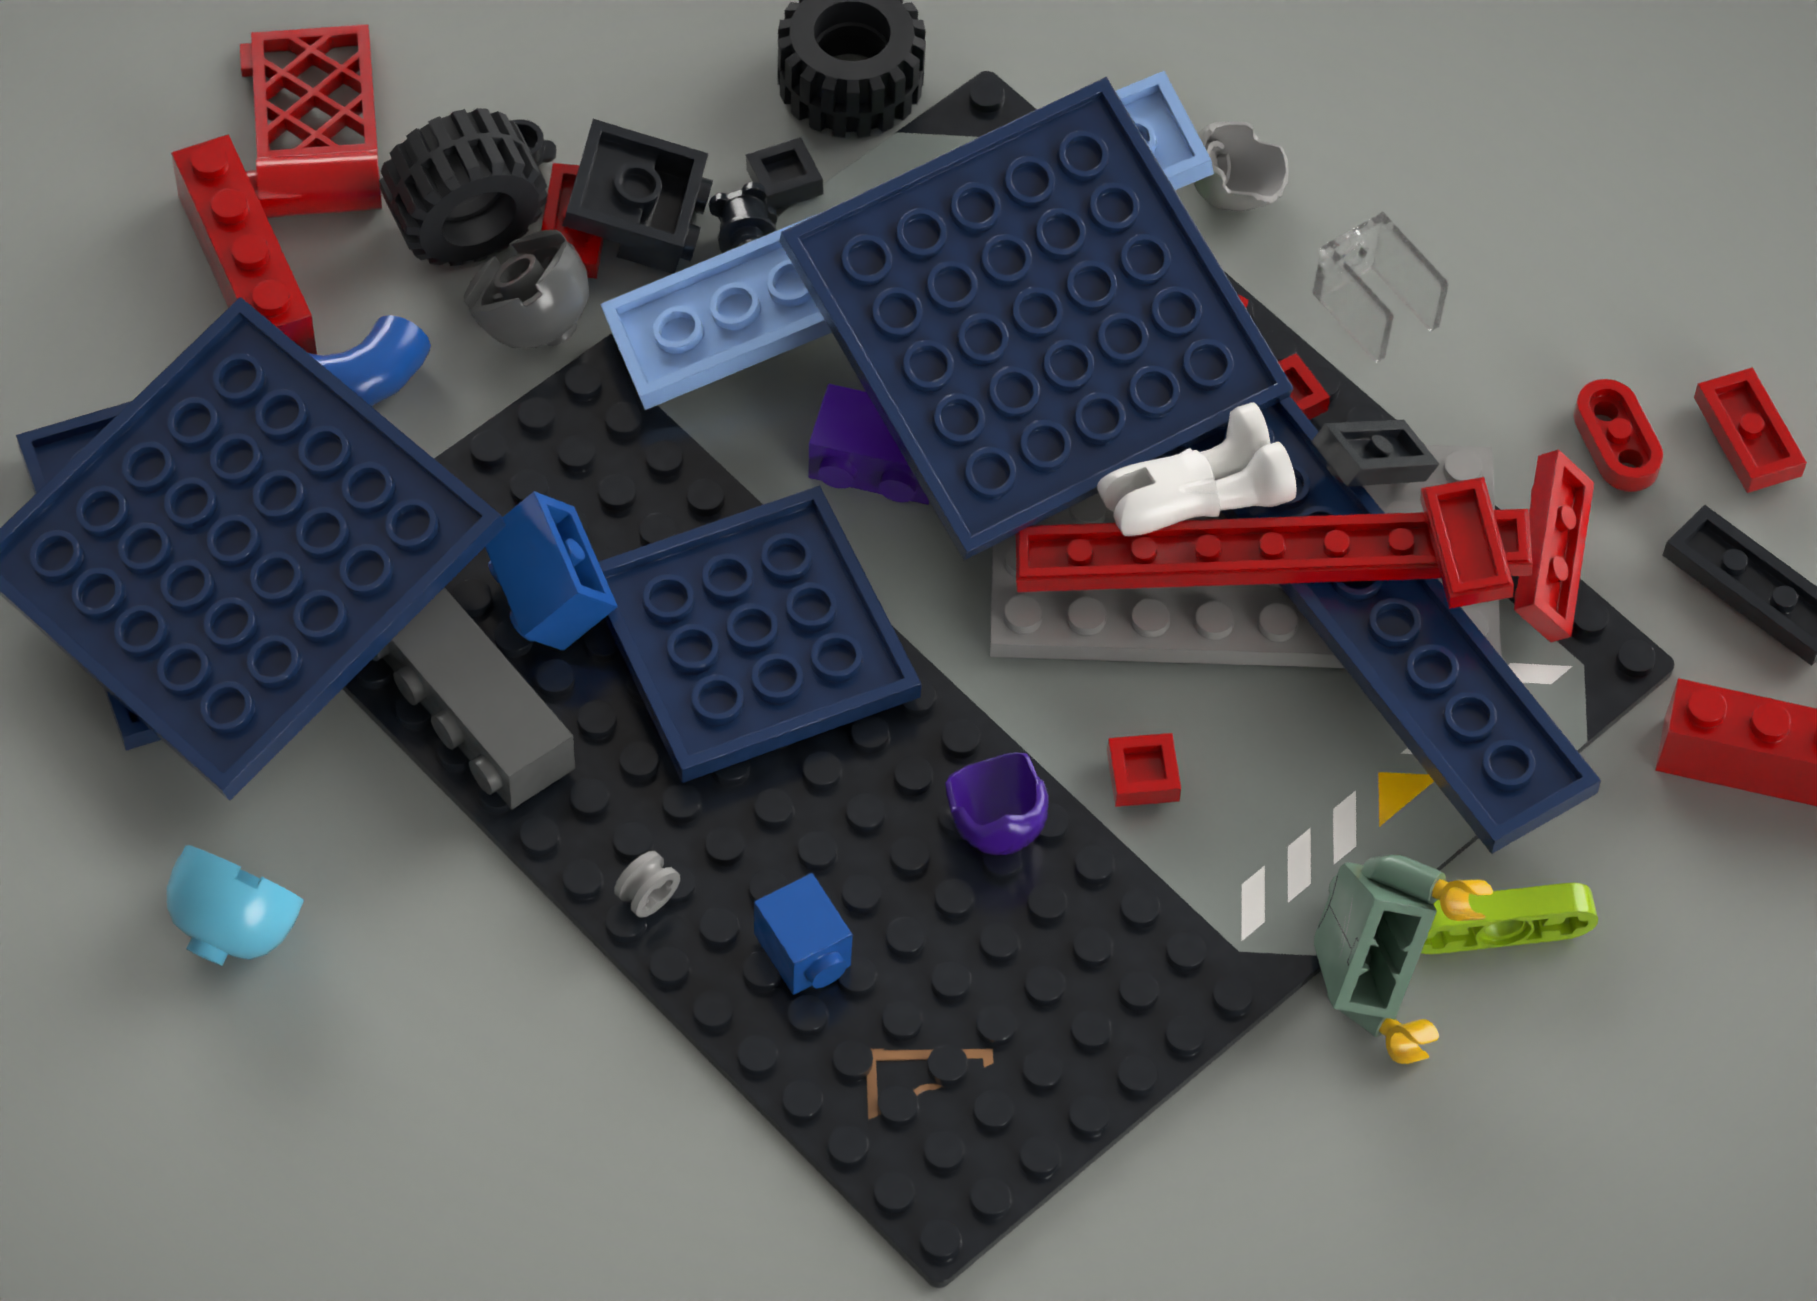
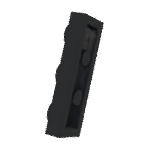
M1702 506L1666 542L1662 556L1812 666L1817 661V586L1708 506Z

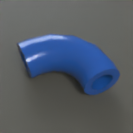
M387 315L381 316L375 322L369 334L359 345L345 352L329 355L308 354L370 406H373L401 390L423 365L430 353L431 344L428 336L413 322L402 317Z

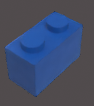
M534 491L502 517L506 526L485 546L490 558L488 566L494 579L502 586L512 610L510 612V620L517 632L529 641H536L564 651L618 606L575 507Z

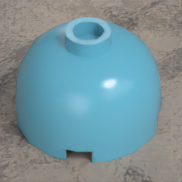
M191 845L185 846L181 856L178 857L167 885V909L173 924L191 937L186 950L220 966H223L228 955L251 960L267 955L284 941L293 928L305 901L293 892L262 876L260 879L241 870L239 865Z

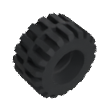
M799 0V3L790 2L784 10V19L780 20L778 27L777 85H780V96L783 103L791 104V114L799 121L808 118L809 127L818 132L828 128L833 130L832 136L844 138L846 132H857L858 138L871 136V129L875 128L885 132L894 128V118L904 121L911 114L912 104H918L924 83L926 30L923 20H918L917 8L912 2L903 3V0ZM856 54L869 59L844 61L834 58V56Z
M476 108L471 112H466L463 109L453 111L449 116L443 118L438 116L428 121L429 124L424 127L416 128L406 135L407 139L403 143L397 144L389 153L391 159L383 163L380 171L383 178L379 180V185L392 216L414 256L420 260L428 259L429 264L440 266L449 262L450 266L463 265L467 261L474 260V262L487 258L488 255L494 252H501L509 247L511 242L515 239H520L529 231L528 226L537 222L543 213L540 208L547 203L548 194L545 190L547 184L516 123L513 120H509L506 114L499 111L490 114L489 110L484 108Z

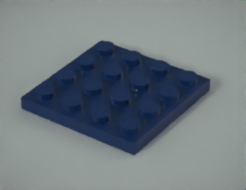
M820 485L599 561L618 606L604 620L682 783L921 697L922 683Z

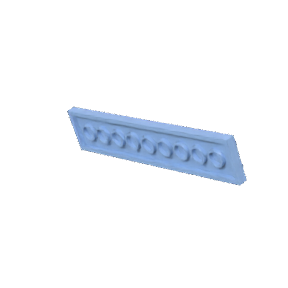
M1165 71L1116 90L1117 95L1174 190L1214 174L1212 160ZM807 219L600 304L645 410L832 333L779 242L782 231Z

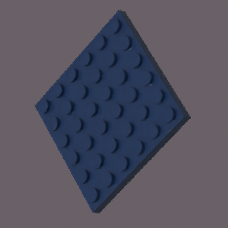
M1107 76L782 231L780 235V244L963 560L1099 493L1097 490L1098 482L1104 476L1117 469L1131 464L1173 456L1228 428L1230 412L1236 407L1255 402L1262 411L1288 398L1294 389Z
M239 297L0 528V595L230 801L506 524L500 513L244 299Z

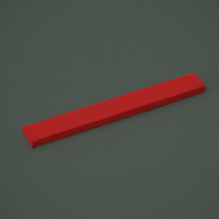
M1493 510L1511 576L1532 575L1533 561L1529 510ZM1424 512L1184 520L1154 532L1136 536H1124L1116 523L1032 525L1015 534L1017 592L1441 578Z

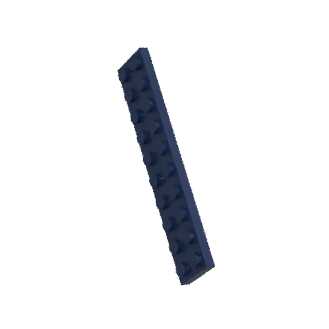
M1290 396L1261 412L1268 428L1270 443L1280 442L1289 455L1296 479V498L1273 507L1250 506L1221 510L1227 519L1385 514L1363 486L1347 487L1345 483L1339 481L1330 473L1326 466V459L1311 442L1319 431ZM1227 428L1189 448L1192 451L1202 452L1221 444L1226 439ZM1439 579L1279 584L1491 854L1598 793L1601 779L1461 607L1449 609L1444 587Z

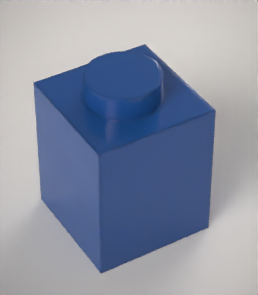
M813 873L754 901V935L793 995L810 986L814 988L827 986L841 977L846 968L851 966L853 934Z

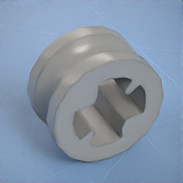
M649 851L635 859L623 871L614 887V893L622 901L632 900L631 910L640 918L647 917L661 908L672 897L680 883V874L672 867L663 869L664 859L656 851Z

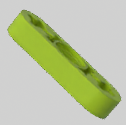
M1561 883L1493 891L1492 895L1469 894L1468 901L1471 909L1486 916L1482 920L1469 921L1450 920L1442 911L1440 900H1437L1433 903L1437 912L1421 953L1442 954L1567 940L1582 936L1593 930L1599 921L1592 891L1589 886L1582 883Z

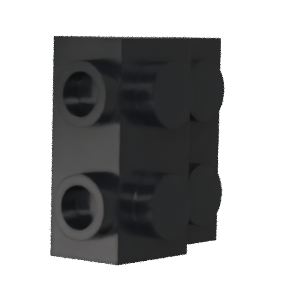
M593 119L562 226L618 242L620 245L616 257L674 274L679 259L691 261L701 227L690 224L693 212L703 215L711 191L713 180L702 177L709 153Z

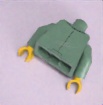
M1384 855L1369 858L1364 865L1347 862L1340 866L1338 874L1333 877L1329 884L1330 895L1315 932L1314 947L1327 988V996L1333 1009L1341 1011L1373 1036L1385 1035L1386 1049L1391 1059L1399 1064H1410L1429 1058V1055L1418 1044H1427L1437 1041L1439 1038L1436 1027L1426 1019H1418L1404 1024L1396 1020L1437 912L1433 903L1440 900L1441 909L1450 920H1482L1486 916L1471 909L1468 901L1469 894L1492 895L1493 890L1483 880H1455L1447 882L1445 881L1446 876L1444 872L1402 855Z

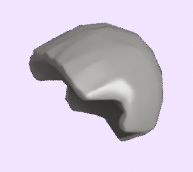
M1242 121L1213 122L1198 133L1212 160L1214 174L1194 182V186L1197 192L1209 204L1221 210L1240 212L1273 204L1277 201V198L1282 197V191L1288 184L1289 168L1288 159L1281 146L1261 141L1254 134L1253 126Z

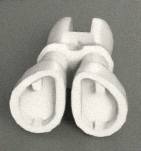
M1255 402L1238 406L1230 412L1226 439L1221 444L1202 452L1192 451L1189 448L1174 456L1131 464L1107 474L1097 484V490L1103 503L1109 510L1114 512L1113 517L1116 525L1124 536L1151 533L1193 517H1219L1221 510L1250 506H1277L1296 498L1297 490L1294 470L1289 455L1280 442L1270 443L1264 416Z

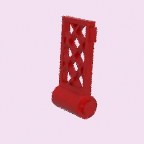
M369 24L251 32V43L240 44L242 77L253 76L257 148L256 170L246 171L267 218L382 209ZM358 46L359 50L342 65L325 55L335 47ZM291 51L298 57L282 69L265 59V52ZM312 65L329 75L314 88L297 78ZM342 84L360 93L345 107L328 97ZM284 88L301 98L286 111L269 102L271 98ZM314 107L332 117L317 130L299 121ZM347 126L365 137V143L338 145L330 139ZM285 131L303 140L294 149L270 150L269 147Z

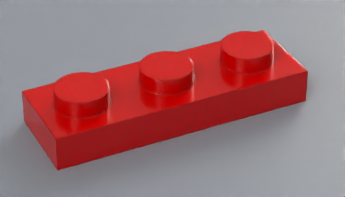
M1559 449L1538 456L1529 510L1533 561L1532 575L1519 576L1514 596V611L1550 643L1569 638L1572 635L1594 482Z

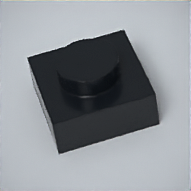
M801 137L745 154L746 170L752 182L760 183L765 187L767 194L765 201L768 206L773 207L775 210L823 195V178Z

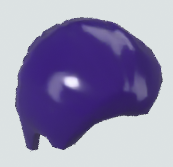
M1008 753L967 765L951 774L945 783L946 796L957 831L963 840L968 841L971 846L983 853L993 855L1016 853L1032 843L1045 826L1048 815L1049 796L1044 781L1037 776L1032 761L1026 753Z

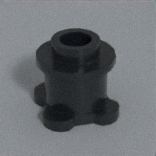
M749 182L741 190L729 194L717 193L711 197L709 201L710 213L718 217L721 222L717 238L722 253L777 231L775 226L777 222L776 210L767 205L765 201L767 196L766 189L762 184Z

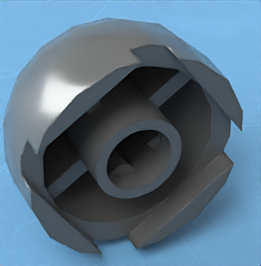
M543 230L512 243L511 245L518 254L509 258L502 265L495 256L490 259L470 281L464 294V302L469 307L471 315L478 325L492 338L511 348H538L546 344L552 347L563 343L575 332L577 328L576 322L581 317L589 297L586 267L576 249L565 239L561 232L557 230Z

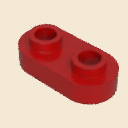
M1598 379L1586 384L1578 394L1573 417L1575 425L1601 476L1608 484L1622 491L1637 492L1650 487L1659 475L1664 454L1662 446L1634 392L1625 384L1612 379ZM1596 415H1605L1611 421H1603L1597 418ZM1621 463H1629L1634 465L1636 468L1627 467Z

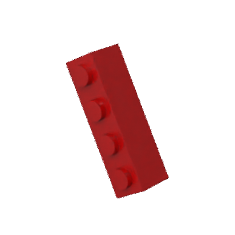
M229 134L171 152L178 197L228 308L241 297L303 350L310 354H317L312 314Z
M1678 678L1664 718L1655 771L1817 807V708Z

